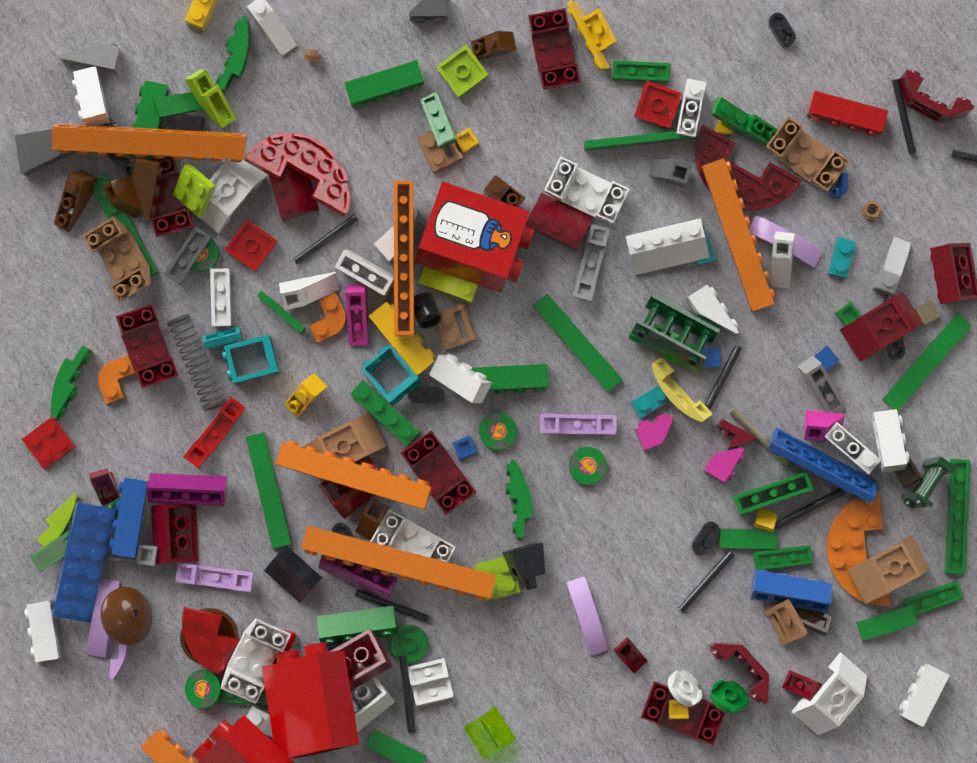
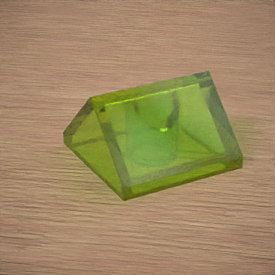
M496 706L463 726L483 760L498 753L516 740V737Z

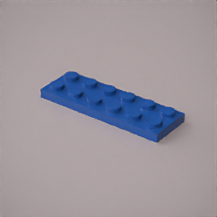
M777 427L775 428L768 447L773 454L783 456L794 465H800L807 472L822 477L827 483H833L844 492L856 495L861 501L872 503L875 498L878 481Z
M76 502L52 610L53 617L91 623L115 509Z

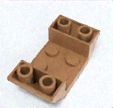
M788 116L766 145V148L781 164L807 183L828 192L850 160L836 150L832 152L805 133L802 130L804 128L802 125Z
M115 217L110 218L83 235L92 253L99 252L115 283L110 288L118 303L123 302L151 284L150 266L133 234Z
M369 412L317 437L302 448L306 449V446L317 448L318 453L325 454V451L336 454L338 459L343 460L344 457H347L356 462L386 448L387 445Z
M911 535L894 546L847 569V572L864 604H867L920 577L929 571L930 568Z

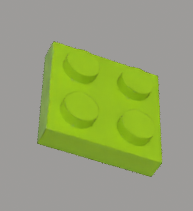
M467 45L436 66V69L458 98L489 76Z
M188 163L183 166L173 196L196 216L201 217L206 212L215 185Z
M504 557L474 564L475 570L496 575L491 598H486V601L521 593L519 583L513 580Z

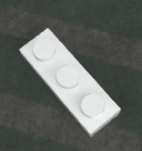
M210 269L212 327L232 326L230 269Z

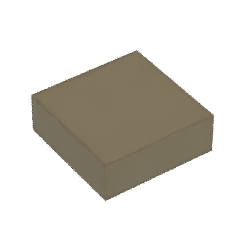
M932 299L914 309L923 322V326L940 317Z

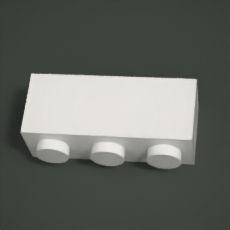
M96 66L73 72L75 80H72L74 90L78 92L75 99L78 107H81V111H78L80 121L91 126L110 123L101 78Z
M348 249L343 251L335 265V268L384 296L389 294L394 285V276Z
M452 354L439 355L429 375L471 403H482L492 384L486 380V376L479 372L475 373L471 370L472 367L470 365L457 361L458 358Z
M897 409L874 412L872 423L878 454L881 459L882 473L905 470L910 460L908 451L905 452L904 449L906 438L904 433L901 434V415H898Z
M53 600L28 604L27 609H25V618L29 620L30 624L28 637L32 639L33 643L31 656L33 659L35 658V662L62 658L56 617L52 616Z
M926 663L919 668L916 675L918 676L917 681L911 684L908 689L909 696L907 700H903L899 707L901 711L899 713L900 716L921 727L926 723L950 676Z

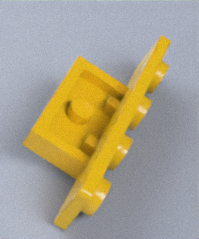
M577 1L568 2L569 14L572 18H575L578 24L577 30L584 36L586 40L585 45L592 52L596 67L600 70H608L610 66L602 51L617 43V40L602 10L596 9L584 16Z

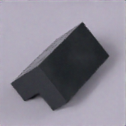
M287 545L273 558L264 570L299 603L322 579L314 569Z

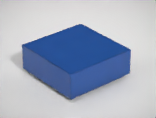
M827 345L814 356L822 363L826 371L840 360Z
M704 348L702 354L706 356V359L701 367L720 368L721 348Z
M470 435L452 442L459 460L477 453Z

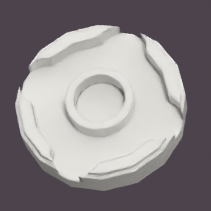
M675 671L668 678L669 690L679 703L692 707L701 701L702 690H699V683L691 674L686 671Z

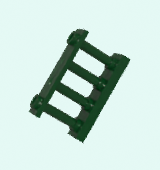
M653 292L645 306L650 310L644 322L638 320L631 333L699 370L706 359V356L701 353L707 341L713 343L721 327L666 297ZM656 314L667 319L661 331L651 327ZM673 323L684 328L678 341L667 336ZM690 332L701 337L695 350L684 345Z
M941 456L925 459L921 465L926 468L924 470L925 474L912 493L901 496L905 500L904 504L912 509L914 507H932L934 503L929 501L928 498L943 475L953 474L957 467Z

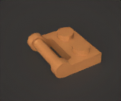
M432 131L417 138L433 173L464 158L455 143L448 145L453 155L448 158L444 149H439Z
M466 303L440 311L442 319L437 324L445 350L478 339L477 334H474L468 317ZM459 312L467 337H461L454 313Z
M789 599L763 611L765 617L769 618L778 634L781 645L792 642L808 633Z

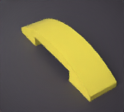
M663 357L651 364L655 378L662 391L679 410L700 422L705 421L712 415L711 411L701 400L694 403L670 376L675 370Z

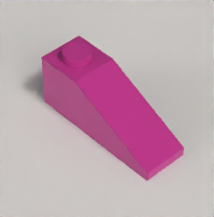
M348 284L345 297L349 346L368 345L367 285Z

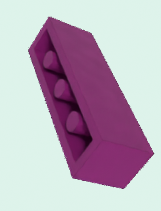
M150 473L147 484L148 503L225 506L228 493L227 476Z
M324 555L321 557L319 569L388 602L398 578L392 575L381 574L380 569L373 568V571L362 569L361 564L354 563V566L343 564L342 559L335 558V561L324 559Z

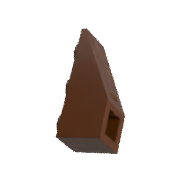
M137 157L132 180L145 219L149 221L151 216H155L157 205L154 204V198H158L160 186H157V180L161 179L163 168L160 167L161 161Z
M84 170L68 173L54 225L67 232L71 231L92 196L97 180L96 177Z

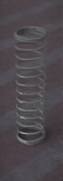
M185 314L170 320L167 323L168 327L174 326L170 330V332L177 333L173 337V339L180 340L176 344L177 347H183L179 350V353H187L182 357V360H190L185 364V367H193L188 371V374H195L191 378V381H198L194 384L193 387L201 388L197 391L196 394H206L202 396L199 401H208L202 406V408L204 409L203 411H208L226 403L225 399H220L215 402H212L222 397L223 394L210 399L202 400L209 394L221 389L220 387L211 391L199 393L203 389L207 388L208 386L214 383H217L218 381H214L201 386H196L200 382L214 376L215 374H211L209 376L199 379H193L197 375L211 369L212 367L197 372L189 373L196 367L206 362H209V360L187 366V364L201 356L206 355V353H203L192 358L184 359L187 355L203 348V346H201L193 350L181 352L186 347L200 341V339H198L187 344L178 345L185 339L197 334V332H195L185 337L175 338L182 332L194 328L193 325L186 329L172 331L173 329L182 325L183 323L192 320L190 318V314Z

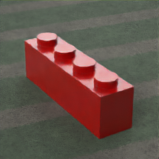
M814 91L806 116L811 117L810 119L816 122L824 120L829 122L831 126L840 127L842 125L846 126L850 131L858 132L860 130L866 132L865 134L868 136L877 137V135L880 136L883 133L889 110Z

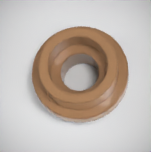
M307 49V52H303V55H305L304 60L320 62L322 54H319V50Z
M869 201L864 204L862 214L868 220H875L881 215V206L875 201ZM873 208L874 214H870L868 209Z

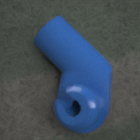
M841 173L839 183L830 188L829 194L835 199L840 198L848 191V173Z

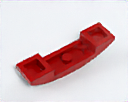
M230 397L219 410L218 415L183 457L199 469L233 428L246 407Z

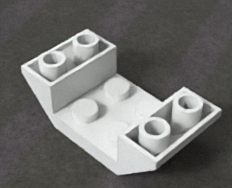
M560 156L544 191L558 201L593 218L613 224L629 188L614 181L610 183L578 168V164Z
M228 159L210 179L215 185V189L204 216L199 218L219 234L231 220L230 216L253 189L256 190L268 175L244 160L240 163H233Z
M390 509L386 512L370 541L448 562L456 548L454 545Z
M255 618L244 631L227 665L221 689L256 704L265 687L263 684L262 667L273 664L276 653L279 651L283 652L291 634Z
M841 652L828 666L834 672L814 698L809 702L803 697L791 711L817 735L839 727L864 697L867 675Z

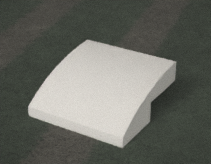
M445 658L408 667L416 707L454 698Z

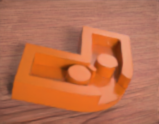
M336 292L319 300L326 318L309 325L317 343L337 335L344 327L346 314Z
M128 355L107 363L99 372L98 384L106 404L125 398L119 380L134 374Z

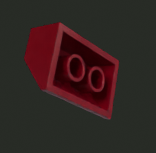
M285 165L278 180L268 175L282 221L319 211L317 201L311 199L314 191L310 178Z
M541 193L526 225L535 228L534 232L577 251L593 217Z
M950 243L930 248V258L933 263L934 279L937 285V297L940 305L977 300V278L971 244Z
M369 456L354 462V464L362 465V462L373 465L374 470L380 471ZM326 480L318 485L344 519L374 496L373 494Z
M167 504L151 506L153 546L158 547L156 564L199 561L196 505Z
M370 628L330 651L345 652L351 691L393 667L384 648Z

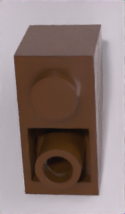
M496 31L471 41L473 54L478 60L502 56L516 50L514 34L510 31Z
M497 175L492 178L484 189V194L488 197L518 208L526 199V197Z
M131 176L113 180L104 188L111 206L134 218L139 217L143 213Z
M371 497L355 532L371 540L386 512L391 507Z

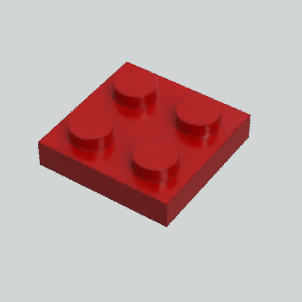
M646 81L634 118L669 130L682 93Z
M246 219L224 250L254 272H257L278 241Z
M52 417L22 438V441L44 470L76 448L58 421Z

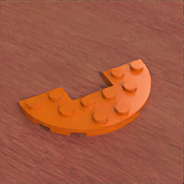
M876 491L872 503L861 501L856 497L846 504L835 516L828 531L826 542L827 560L833 576L848 594L862 602L863 600L847 569L867 560L864 531L883 529L879 491ZM890 593L867 604L891 606Z

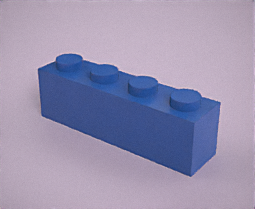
M124 478V482L120 481L118 492L122 494L121 500H117L115 512H118L117 520L114 519L112 526L115 536L114 539H110L109 550L112 551L111 555L136 558L148 481Z
M756 570L752 579L750 599L779 604L789 599L793 607L827 613L831 604L832 584L826 583L823 580L814 581L805 577L788 576L784 573L776 574L770 573L767 570Z

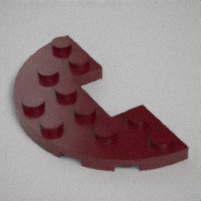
M702 125L699 137L696 139L695 162L699 176L709 190L702 166L721 159H725V162H728L727 158L736 143ZM729 161L732 168L730 176L732 180H736L739 189L736 191L738 198H742L745 206L744 210H761L775 206L787 199L802 182L800 178L771 162L767 164L759 178Z

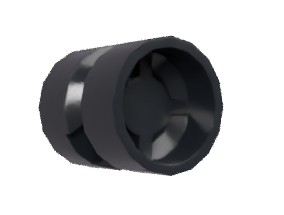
M424 292L414 296V315L419 327L428 329L439 324L442 316L432 294Z

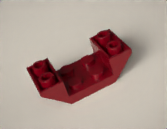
M566 8L528 15L531 39L543 90L581 83L578 66L575 63Z
M907 69L899 78L906 106L939 124L964 117L975 107L969 99L957 97L947 108V105L943 102L931 100L928 94L924 92L918 93L917 90L924 78L913 69Z
M173 156L151 159L161 161L160 167L163 168L162 177L157 180V186H160L158 198H154V204L157 205L156 213L151 219L156 238L192 228L193 222L190 209L173 196L180 177L175 159H173Z
M901 292L840 329V332L860 363L921 326L923 322L904 292Z
M153 304L116 316L123 344L134 374L142 389L179 376L160 331L159 320Z
M432 430L401 452V455L420 480L429 482L428 486L432 487L430 495L445 515L477 493Z
M710 642L709 646L711 649L709 651L716 659L721 658L726 661L734 653V656L741 663H747L749 666L747 670L757 678L748 686L750 690L748 694L758 704L760 702L766 704L769 693V673L753 655L739 643Z
M654 681L640 718L676 730L714 746L725 713L717 709L713 703L701 699L697 705L688 707L689 719H669L668 699L675 698L670 692L669 686Z

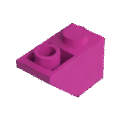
M806 410L803 422L804 440L825 441L826 438L824 436L836 422L841 426L843 425L845 415Z
M667 414L657 416V421L649 423V420L638 424L639 428H636L635 431L643 451L663 443L673 421L672 415L667 416Z
M737 448L713 454L703 471L722 483H725L726 480L730 481L735 473L733 471L736 463L739 465L745 456L742 454L745 449Z

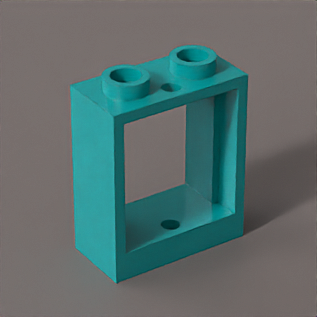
M269 334L224 346L225 351H222L224 362H228L229 370H227L228 379L233 381L234 384L280 373ZM263 342L269 369L237 377L231 350Z
M391 345L382 347L378 351V355L373 359L370 358L365 361L361 368L363 373L392 407L422 383ZM393 355L410 376L387 394L371 373Z

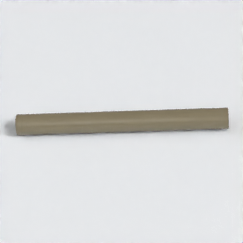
M736 408L730 413L747 431L756 436V439L785 467L790 463L788 459L783 456H777L768 449L770 441Z

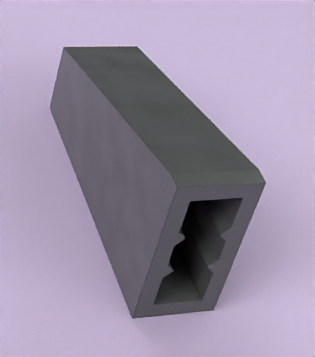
M52 129L15 135L20 173L23 175H29L77 152L58 153V150H52Z

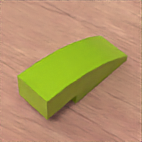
M206 69L197 70L184 79L202 108L220 129L236 120L220 87L214 85Z
M73 494L46 519L50 527L37 538L43 547L68 530L73 520L76 502H79L80 499L78 494Z

